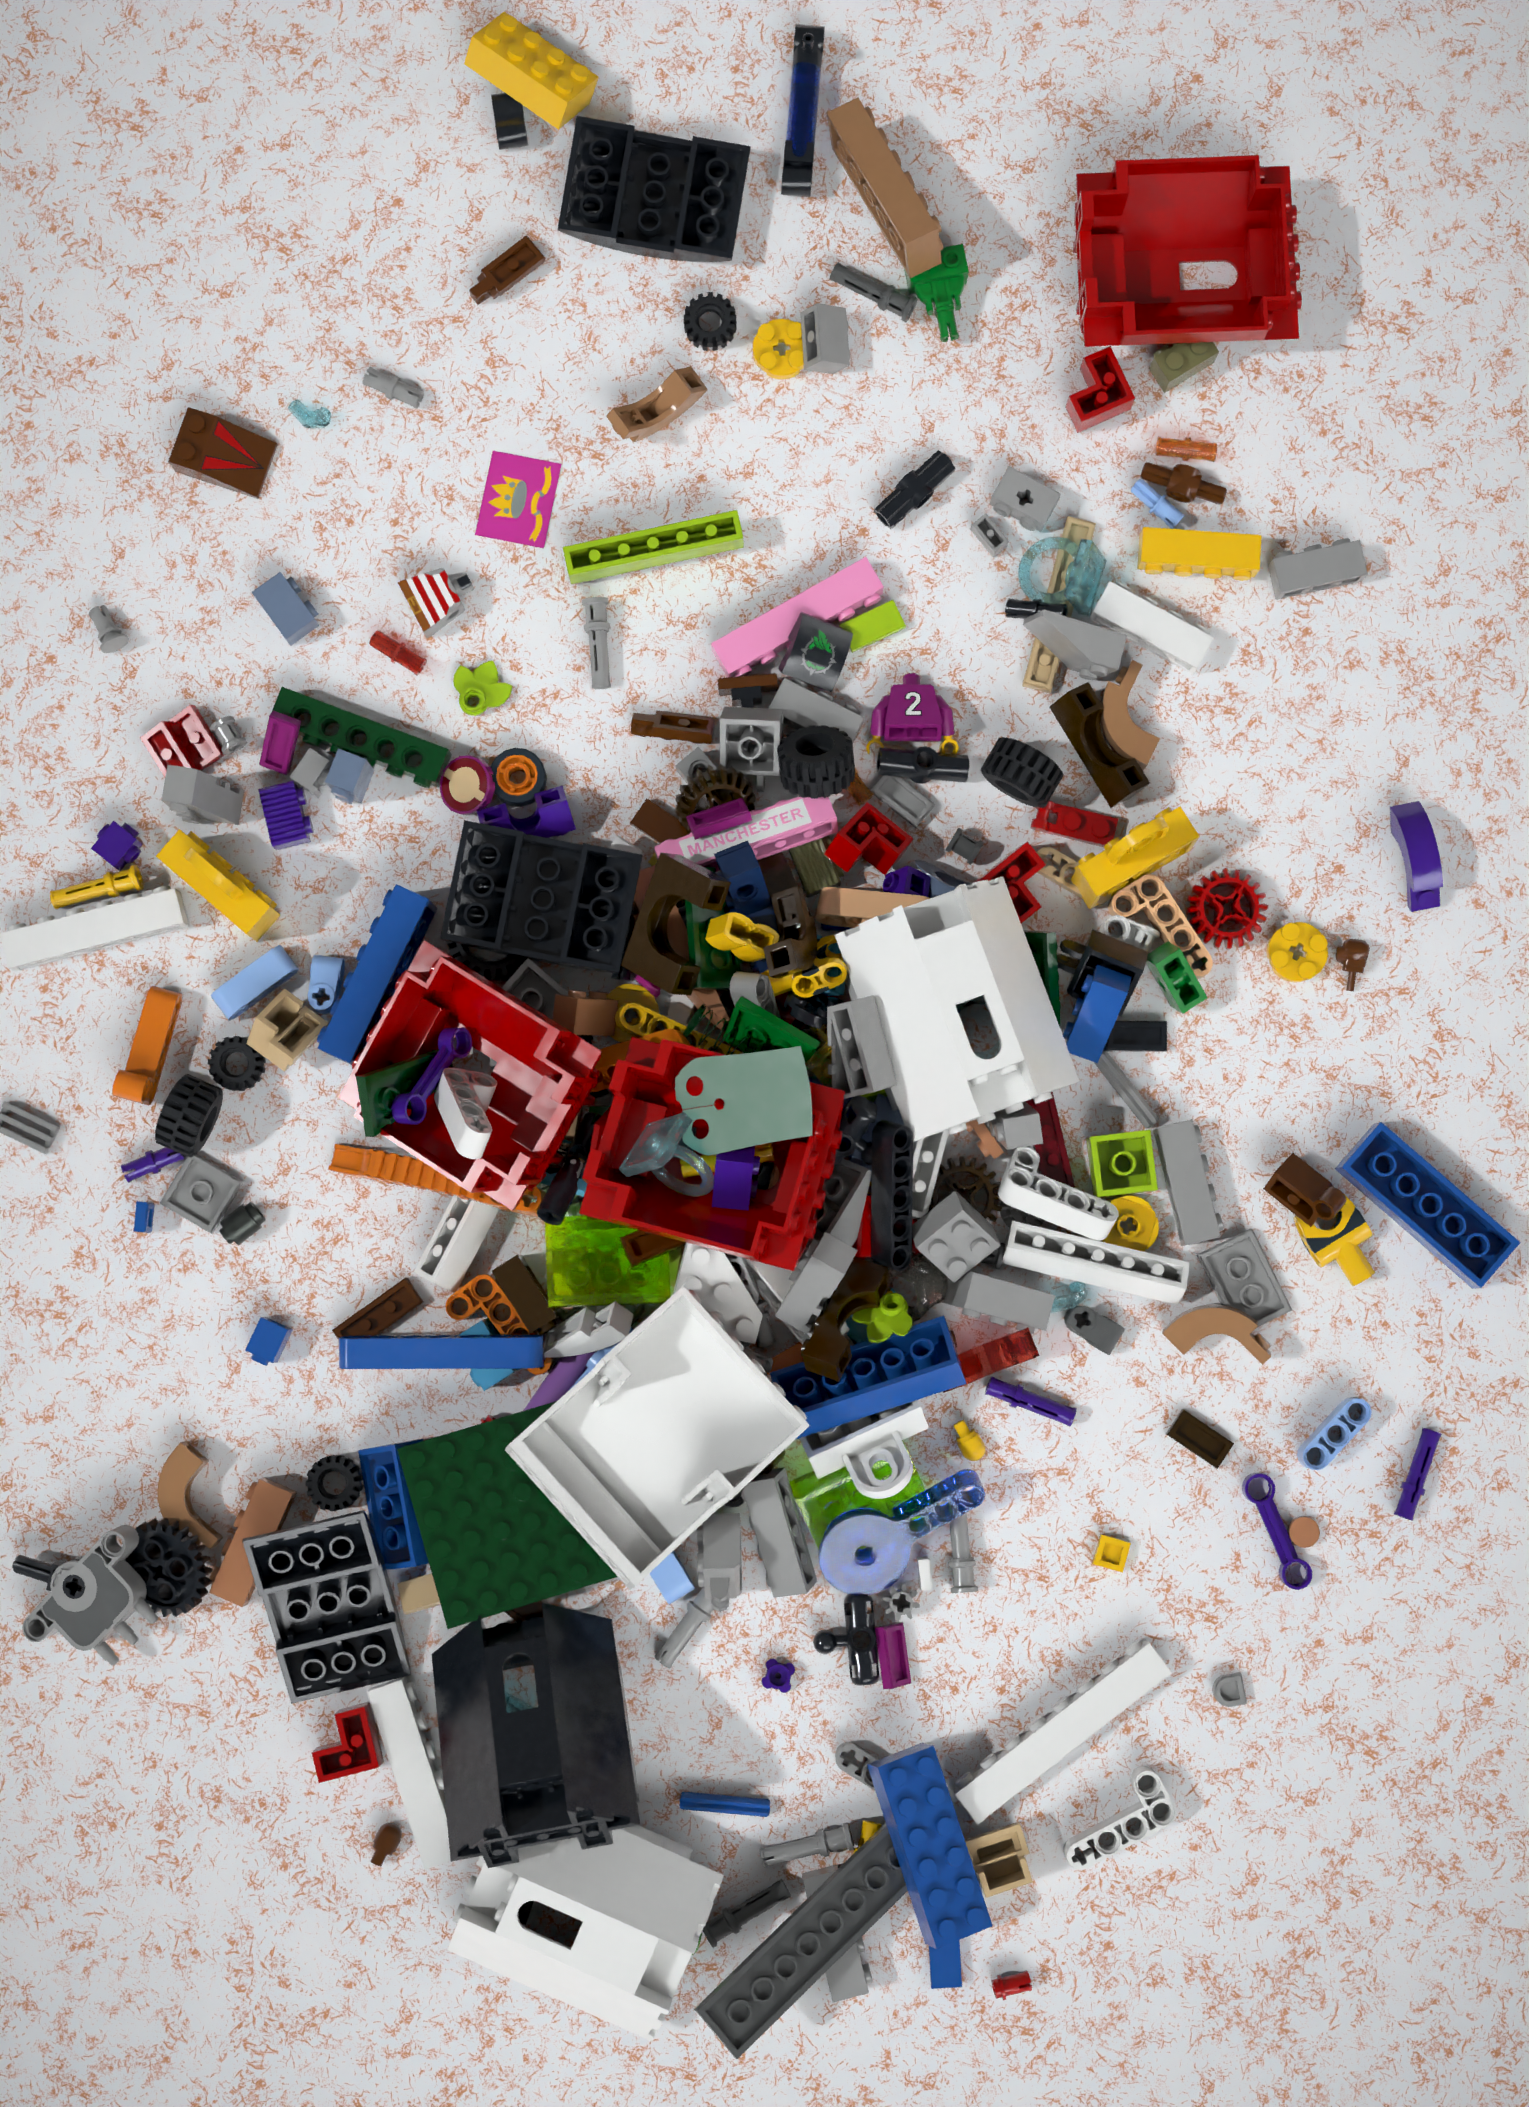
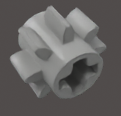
M905 1582L902 1583L901 1589H895L894 1586L890 1585L889 1587L892 1592L890 1596H882V1600L890 1604L884 1612L886 1614L892 1611L896 1613L895 1619L898 1622L901 1615L905 1614L908 1618L912 1619L910 1612L912 1607L920 1608V1604L912 1600L917 1595V1591L907 1592ZM900 1594H904L909 1604L903 1605L902 1609H897L893 1599H899Z

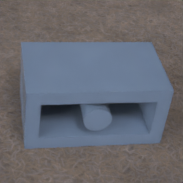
M279 572L252 591V594L289 645L292 646L319 626L314 618L319 614L309 600L303 603L297 594L301 592V589L292 577L286 579Z
M338 749L325 783L330 787L331 793L336 795V799L348 804H352L353 800L362 803L375 770L367 759Z

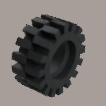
M707 292L708 296L703 297V293L698 295L697 300L692 298L690 306L685 308V333H687L688 340L693 341L695 347L698 348L701 345L704 351H708V347H712L713 351H716L720 345L722 348L727 346V341L731 342L733 334L736 333L735 308L731 306L728 298L723 300V295L719 293L717 297L713 296V292ZM706 312H714L720 316L722 323L715 331H705L699 325L700 317Z
M233 1036L232 1038H223L224 1041L222 1042L218 1041L215 1044L217 1047L214 1050L211 1049L209 1053L211 1054V1059H208V1065H210L208 1070L216 1083L232 1091H245L247 1088H253L256 1082H260L262 1079L260 1077L261 1074L265 1073L264 1063H266V1060L260 1053L246 1044L247 1038ZM235 1052L243 1053L248 1060L247 1069L240 1075H232L226 1068L227 1058Z
M331 1455L320 1459L312 1465V1469L307 1473L308 1480L305 1481V1486L308 1487L307 1495L308 1497L311 1496L313 1499L311 1502L314 1505H319L320 1509L337 1511L349 1507L359 1498L360 1491L363 1489V1476L359 1472V1466L355 1465L352 1459H347L343 1455ZM330 1471H338L345 1477L346 1487L338 1495L328 1493L323 1486L324 1477Z

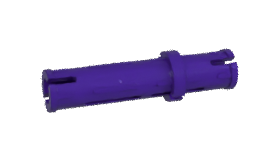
M993 1376L990 1377L985 1395L1008 1402L1010 1407L1016 1408L1019 1406L1069 1427L1072 1425L1077 1408H1072L1025 1390L1021 1384L1015 1386Z
M1422 1428L1406 1481L1402 1482L1400 1486L1403 1490L1394 1515L1413 1521L1420 1496L1425 1494L1426 1490L1423 1487L1442 1434Z

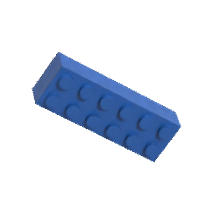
M397 884L393 890L389 889L382 904L385 908L381 916H377L373 920L369 933L372 935L367 945L363 944L359 949L356 960L359 962L354 972L350 971L346 976L343 987L346 989L342 998L335 1000L330 1011V1015H332L328 1027L323 1026L317 1038L319 1050L352 1065L359 1052L365 1048L369 1032L381 1019L383 1006L394 995L397 980L412 963L438 909L428 898Z
M1382 1122L1373 1124L1335 1168L1336 1171L1472 1289L1482 1288L1521 1243Z
M944 1315L913 1325L905 1336L893 1333L884 1342L872 1343L867 1340L850 1346L852 1358L839 1382L807 1371L804 1362L770 1372L772 1383H777L784 1390L787 1401L792 1406H798L807 1417L806 1422L810 1426L796 1439L966 1384L953 1337Z
M920 1743L868 1763L867 1767L925 1944L939 1949L992 1927L993 1925L934 1745Z

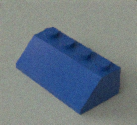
M424 1439L358 1450L370 1523L380 1547L386 1570L416 1567L429 1563L397 1451L398 1448L424 1441Z

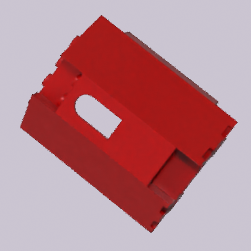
M1259 155L1115 160L1112 172L1076 174L1077 202L1075 203L1074 216L1076 238L1073 242V253H1077L1079 294L1076 313L1080 315L1079 325L1081 333L1084 335L1083 342L1085 347L1299 339L1298 310L1301 309L1302 295L1301 291L1296 289V281L1300 279L1299 262L1295 263L1294 252L1298 251L1299 239L1298 234H1293V224L1297 220V207L1292 205L1290 166H1260ZM1228 262L1236 269L1237 280L1229 288L1180 290L1179 263Z
M424 940L409 968L397 980L395 985L396 991L381 1010L382 1017L369 1032L365 1048L359 1052L353 1061V1070L338 1098L356 1109L354 1117L363 1122L356 1076L439 1049L438 1037L445 1028L467 1029L472 1038V1047L497 1062L490 1075L497 1081V1086L489 1107L485 1112L491 1124L492 1132L483 1156L480 1159H469L457 1152L434 1100L435 1092L428 1096L425 1101L427 1112L421 1123L399 1124L395 1121L393 1124H387L381 1128L380 1134L470 1193L483 1192L513 1211L520 1204L525 1191L528 1189L532 1192L546 1177L545 1172L551 1163L558 1165L564 1158L557 1153V1150L582 1105H594L595 1097L590 1095L592 1087L595 1088L597 1086L599 1070L594 1067L601 1059L602 1051ZM407 1109L408 1116L411 1114V1109Z
M631 1037L625 1061L617 1059L609 1090L614 1094V1098L598 1150L590 1149L582 1179L587 1183V1188L579 1214L794 1271L809 1239H813L818 1222L815 1217L816 1209L822 1208L826 1191L822 1190L825 1178L830 1179L832 1175L836 1150L839 1149L843 1131L839 1129L845 1091L809 1082L812 1099L813 1136L772 1142L775 1161L771 1162L779 1170L777 1183L770 1189H757L756 1198H750L749 1211L712 1207L715 1172L684 1179L681 1170L683 1165L680 1164V1159L682 1158L664 1157L662 1149L666 1124L680 1126L679 1121L682 1118L683 1110H686L682 1109L681 1104L676 1100L675 1077L683 1067L695 1058L722 1056L725 1054L662 1039L659 1044ZM693 1076L688 1079L686 1083L688 1093L692 1096H698L702 1093L703 1082L699 1077ZM718 1098L714 1105L717 1110H721L724 1108L725 1103L721 1098ZM703 1119L695 1120L692 1127L697 1128L696 1138L703 1139L709 1132L708 1123ZM694 1151V1157L704 1155Z

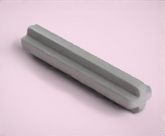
M1102 1052L1098 1063H1095V1065L1145 1128H1150L1158 1122V1116L1108 1052Z

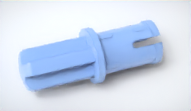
M1139 479L1131 488V492L1151 509L1149 513L1153 512L1170 529H1173L1185 516L1165 498V494L1163 496L1158 494L1143 479Z

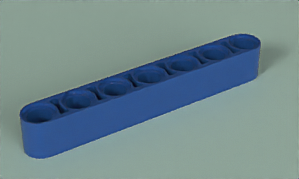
M543 1335L343 1336L338 1338L340 1369H512L544 1367Z

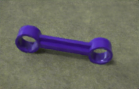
M445 1028L441 1031L438 1037L439 1051L411 1092L401 1093L393 1100L392 1115L396 1122L399 1124H419L424 1120L427 1112L425 1101L439 1082L443 1070L448 1068L455 1058H464L471 1051L472 1038L467 1029ZM454 1036H456L457 1039V1047L455 1050L453 1047ZM409 1101L411 1103L410 1116H408L407 1114V1105Z
M1262 1473L1248 1475L1242 1483V1492L1247 1500L1256 1504L1281 1562L1279 1567L1280 1580L1291 1589L1300 1590L1307 1587L1312 1580V1569L1307 1562L1298 1558L1273 1500L1275 1494L1273 1480ZM1254 1478H1264L1268 1482V1493L1261 1500L1254 1499L1248 1493V1485ZM1293 1562L1302 1564L1306 1570L1305 1579L1298 1584L1289 1583L1285 1576L1287 1567Z

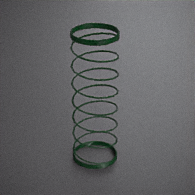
M702 1004L690 1020L689 1024L683 1032V1035L685 1037H688V1035L693 1031V1029L698 1025V1023L710 1011H712L710 1020L698 1043V1046L706 1039V1037L711 1033V1031L722 1020L725 1019L722 1030L711 1051L714 1052L725 1040V1038L735 1028H737L735 1037L726 1054L728 1055L739 1030L738 1026L734 1027L715 1048L717 1041L724 1029L726 1018L721 1019L702 1040L713 1016V1010H709L702 1017L707 1007L704 1004ZM751 1035L746 1036V1037L737 1045V1047L731 1052L730 1055H732L733 1052L740 1046V1044H741L747 1037L750 1036L749 1042H748L747 1047H746V1049H745V1051H744V1053H745L746 1050H747V1048H748V1046H749V1043H750V1041H751ZM761 1043L760 1045H758L751 1053H753V1052H754L759 1046H761L762 1044H763V1046H762L761 1051H763L764 1043Z

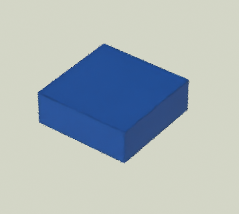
M137 1201L134 1232H152L154 1203Z

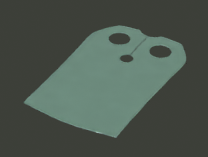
M801 1046L753 1053L699 1057L690 1061L675 1077L676 1100L679 1101L682 1109H686L683 1110L682 1118L679 1121L683 1142L701 1154L716 1155L771 1142L813 1136L811 1089ZM697 1076L703 1082V1091L698 1096H692L687 1091L686 1083L690 1077ZM718 1098H721L725 1103L724 1108L721 1110H717L714 1105ZM697 1119L705 1120L709 1126L708 1135L703 1139L696 1138L692 1132L693 1122Z

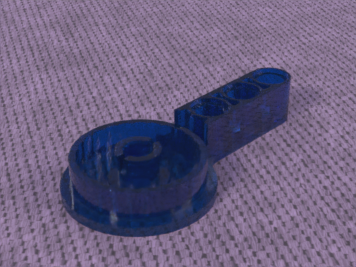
M971 1469L961 1470L892 1508L894 1517H889L885 1513L871 1508L852 1509L836 1517L827 1527L818 1551L819 1565L825 1579L834 1588L850 1595H872L892 1586L904 1574L914 1542L983 1503L985 1491L979 1475ZM968 1487H973L971 1490L964 1491ZM947 1501L943 1505H938L940 1502ZM921 1516L916 1520H911L913 1517ZM861 1546H867L864 1549H858Z

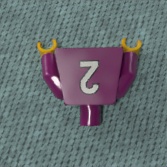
M905 674L903 676V684L891 686L890 695L883 696L872 712L870 727L872 740L866 746V751L869 755L870 746L874 743L884 748L881 736H884V741H941V736H943L944 741L939 746L940 753H945L944 746L946 743H950L953 746V754H956L959 750L958 743L952 739V735L955 734L952 709L940 695H936L934 686L931 684H920V676L918 674Z

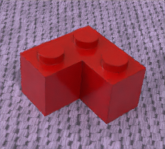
M1111 346L1084 357L1080 371L1088 388L1070 395L1065 406L1077 433L1131 410L1135 400Z
M866 802L837 833L824 855L845 872H848L863 857L881 873L886 875L900 860L914 838L870 803Z
M1027 841L975 882L987 879L990 881L998 877H1004L1020 923L1022 924L1042 907L1025 886L1024 882L1046 866V864Z
M370 1702L339 1709L334 1716L341 1741L319 1746L312 1752L319 1783L379 1768L384 1762Z

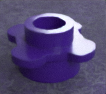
M774 1658L769 1659L766 1662V1676L762 1678L763 1687L766 1689L771 1687L779 1689L782 1693L788 1692L791 1689V1675L795 1673L794 1665L790 1662L786 1664L779 1663ZM776 1673H780L781 1678H776Z

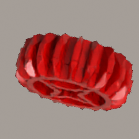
M1224 868L1221 872V878L1215 870L1210 873L1211 881L1203 876L1200 878V883L1203 887L1199 885L1192 887V891L1198 896L1190 895L1187 898L1189 903L1195 905L1186 909V913L1195 914L1196 916L1189 920L1190 925L1198 923L1200 927L1195 930L1197 935L1203 931L1207 934L1203 938L1205 944L1211 938H1214V948H1219L1222 940H1224L1227 950L1232 948L1233 940L1239 948L1244 945L1243 937L1251 942L1254 940V935L1251 931L1255 933L1262 931L1261 926L1256 922L1264 923L1267 920L1265 915L1259 913L1268 909L1267 904H1259V901L1266 897L1265 893L1256 895L1255 890L1260 887V884L1256 882L1252 886L1248 885L1247 883L1251 879L1249 874L1243 880H1240V870H1235L1232 877H1230L1229 870ZM1219 886L1235 888L1228 897H1223L1219 894L1214 895L1209 892L1211 889ZM1242 894L1246 897L1249 904V918L1245 916L1246 912L1239 905ZM1234 898L1230 907L1231 912L1220 920L1224 910L1223 906ZM1204 901H1207L1208 906L1214 911L1212 924L1209 923L1205 916ZM1226 921H1231L1235 924L1240 923L1245 926L1243 929L1235 932L1219 930Z

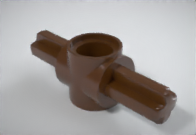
M1146 462L1141 472V479L1166 487L1165 492H1167V496L1179 502L1190 503L1197 497L1221 505L1227 493L1226 488L1201 480V472L1189 465L1177 464L1170 470Z

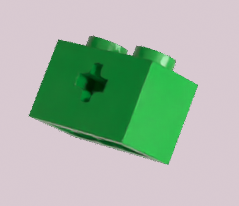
M1167 941L1148 954L1146 964L1172 1008L1184 1014L1208 998L1179 947Z

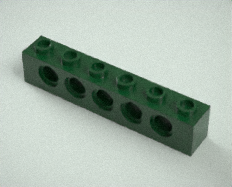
M281 687L273 707L274 711L297 720L303 713L311 714L310 722L304 726L300 725L298 735L303 736V742L315 747H319L320 743L331 747L330 752L334 754L337 753L338 749L367 759L372 768L375 767V764L385 767V772L392 776L402 778L404 774L414 778L413 783L429 789L431 785L440 786L443 770L448 765L452 755L447 748ZM329 724H338L339 730L335 735H325V729ZM357 734H365L367 736L366 742L362 746H354L352 744L353 738ZM386 744L394 745L392 755L388 757L380 755L382 746ZM414 754L421 755L422 762L419 766L410 767L407 765L410 756Z

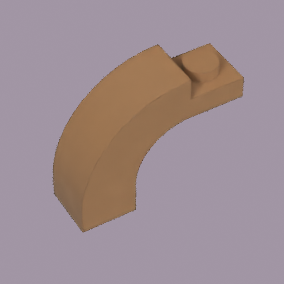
M691 366L677 369L652 393L635 403L612 408L606 417L611 422L614 431L622 439L630 438L632 442H637L658 432L680 417L708 389Z
M1132 660L1128 668L1122 666L1115 680L1120 685L1108 681L1100 701L1104 706L1100 717V724L1103 734L1114 752L1124 758H1135L1141 769L1144 770L1160 738L1139 728L1129 715L1127 707L1128 696L1143 666Z
M1207 1304L1191 1308L1178 1315L1162 1332L1183 1355L1202 1338L1213 1334H1224L1238 1340L1262 1365L1271 1357V1352L1268 1350L1271 1347L1270 1343L1260 1333H1257L1255 1336L1252 1334L1258 1327V1322L1247 1313L1231 1306Z
M187 1441L180 1442L167 1458L158 1481L159 1508L163 1519H168L169 1525L177 1520L179 1521V1530L188 1526L189 1532L192 1533L191 1537L194 1535L199 1536L196 1544L198 1546L205 1545L211 1549L218 1545L223 1536L195 1512L190 1498L192 1483L209 1460Z

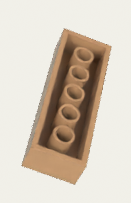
M857 97L826 112L832 150L909 278L941 264L940 251L943 250V244L939 237V233L942 232L940 223L935 215L930 216L928 213V205L923 194H917L914 190L915 185L908 171L903 172L900 167L901 160L896 150L889 149L888 139L882 128L877 129L875 126V118L871 109L868 106L864 108Z

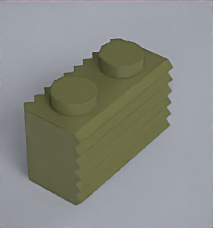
M829 835L788 849L807 898L819 894L824 887H838L841 885L840 878L844 876L842 868L824 855L831 844Z

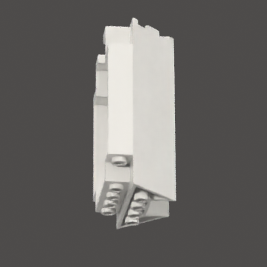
M998 877L990 881L988 879L977 881L967 886L966 884H961L953 891L904 908L900 905L892 909L893 911L890 913L876 916L858 924L859 926L834 935L844 963L847 966V975L844 981L851 999L856 1000L874 995L897 1085L886 1088L885 1091L892 1110L899 1109L904 1125L912 1130L913 1142L948 1130L950 1135L968 1129L966 1126L967 1122L976 1119L978 1124L988 1122L996 1118L995 1112L1005 1109L1007 1114L1023 1109V1102L1033 1099L1035 1104L1052 1098L1051 1092L1080 1082L1004 877ZM984 996L1001 1044L999 1053L994 1058L982 1059L974 1054L956 1005Z
M640 1825L612 1830L613 1844L582 1850L577 1837L519 1848L518 1863L488 1868L483 1856H480L477 1866L482 1867L479 1876L472 1875L465 1893L470 1895L467 1904L460 1903L453 1921L458 1924L447 1950L652 2041L656 2031L663 2023L665 2015L670 2010L673 1996L690 1957L696 1951L699 1937L706 1925L714 1904V1898L724 1875L690 1860L693 1849ZM528 1901H537L583 1921L572 1948L525 1928L518 1918L519 1908Z

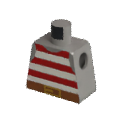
M444 568L398 582L426 638L431 637L462 614L465 609L459 597L474 590L466 573L450 581Z

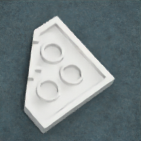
M686 1243L673 1294L682 1286L687 1290H693L700 1297L702 1307L708 1313L712 1312L720 1319L723 1324L721 1328L729 1336H734L739 1341L755 1344L763 1314L725 1253Z

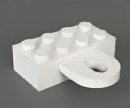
M918 1400L799 1439L817 1479L846 1466L856 1489L861 1494L869 1498L883 1499L891 1497L904 1489L913 1473L912 1461L902 1440L928 1429L929 1426ZM884 1460L889 1463L892 1474L888 1479L878 1480L875 1478L872 1472V1466L875 1462Z

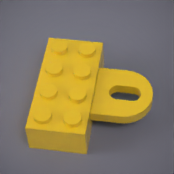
M1181 806L1173 811L1168 807L1159 812L1154 820L1146 824L1145 822L1140 823L1132 828L1129 834L1121 840L1117 837L1103 846L1104 850L1096 856L1091 852L1078 861L1079 865L1074 868L1075 872L1071 881L1079 889L1082 899L1090 910L1099 905L1097 902L1100 896L1105 897L1108 893V895L1112 894V897L1142 876L1155 872L1189 852L1200 836Z
M179 829L156 857L245 934L258 942L280 917V914L274 910L277 904L260 889L254 893L252 889L255 885L238 870L231 873L230 869L233 866L213 850L209 854L207 851L211 847L196 834L190 831L186 835Z

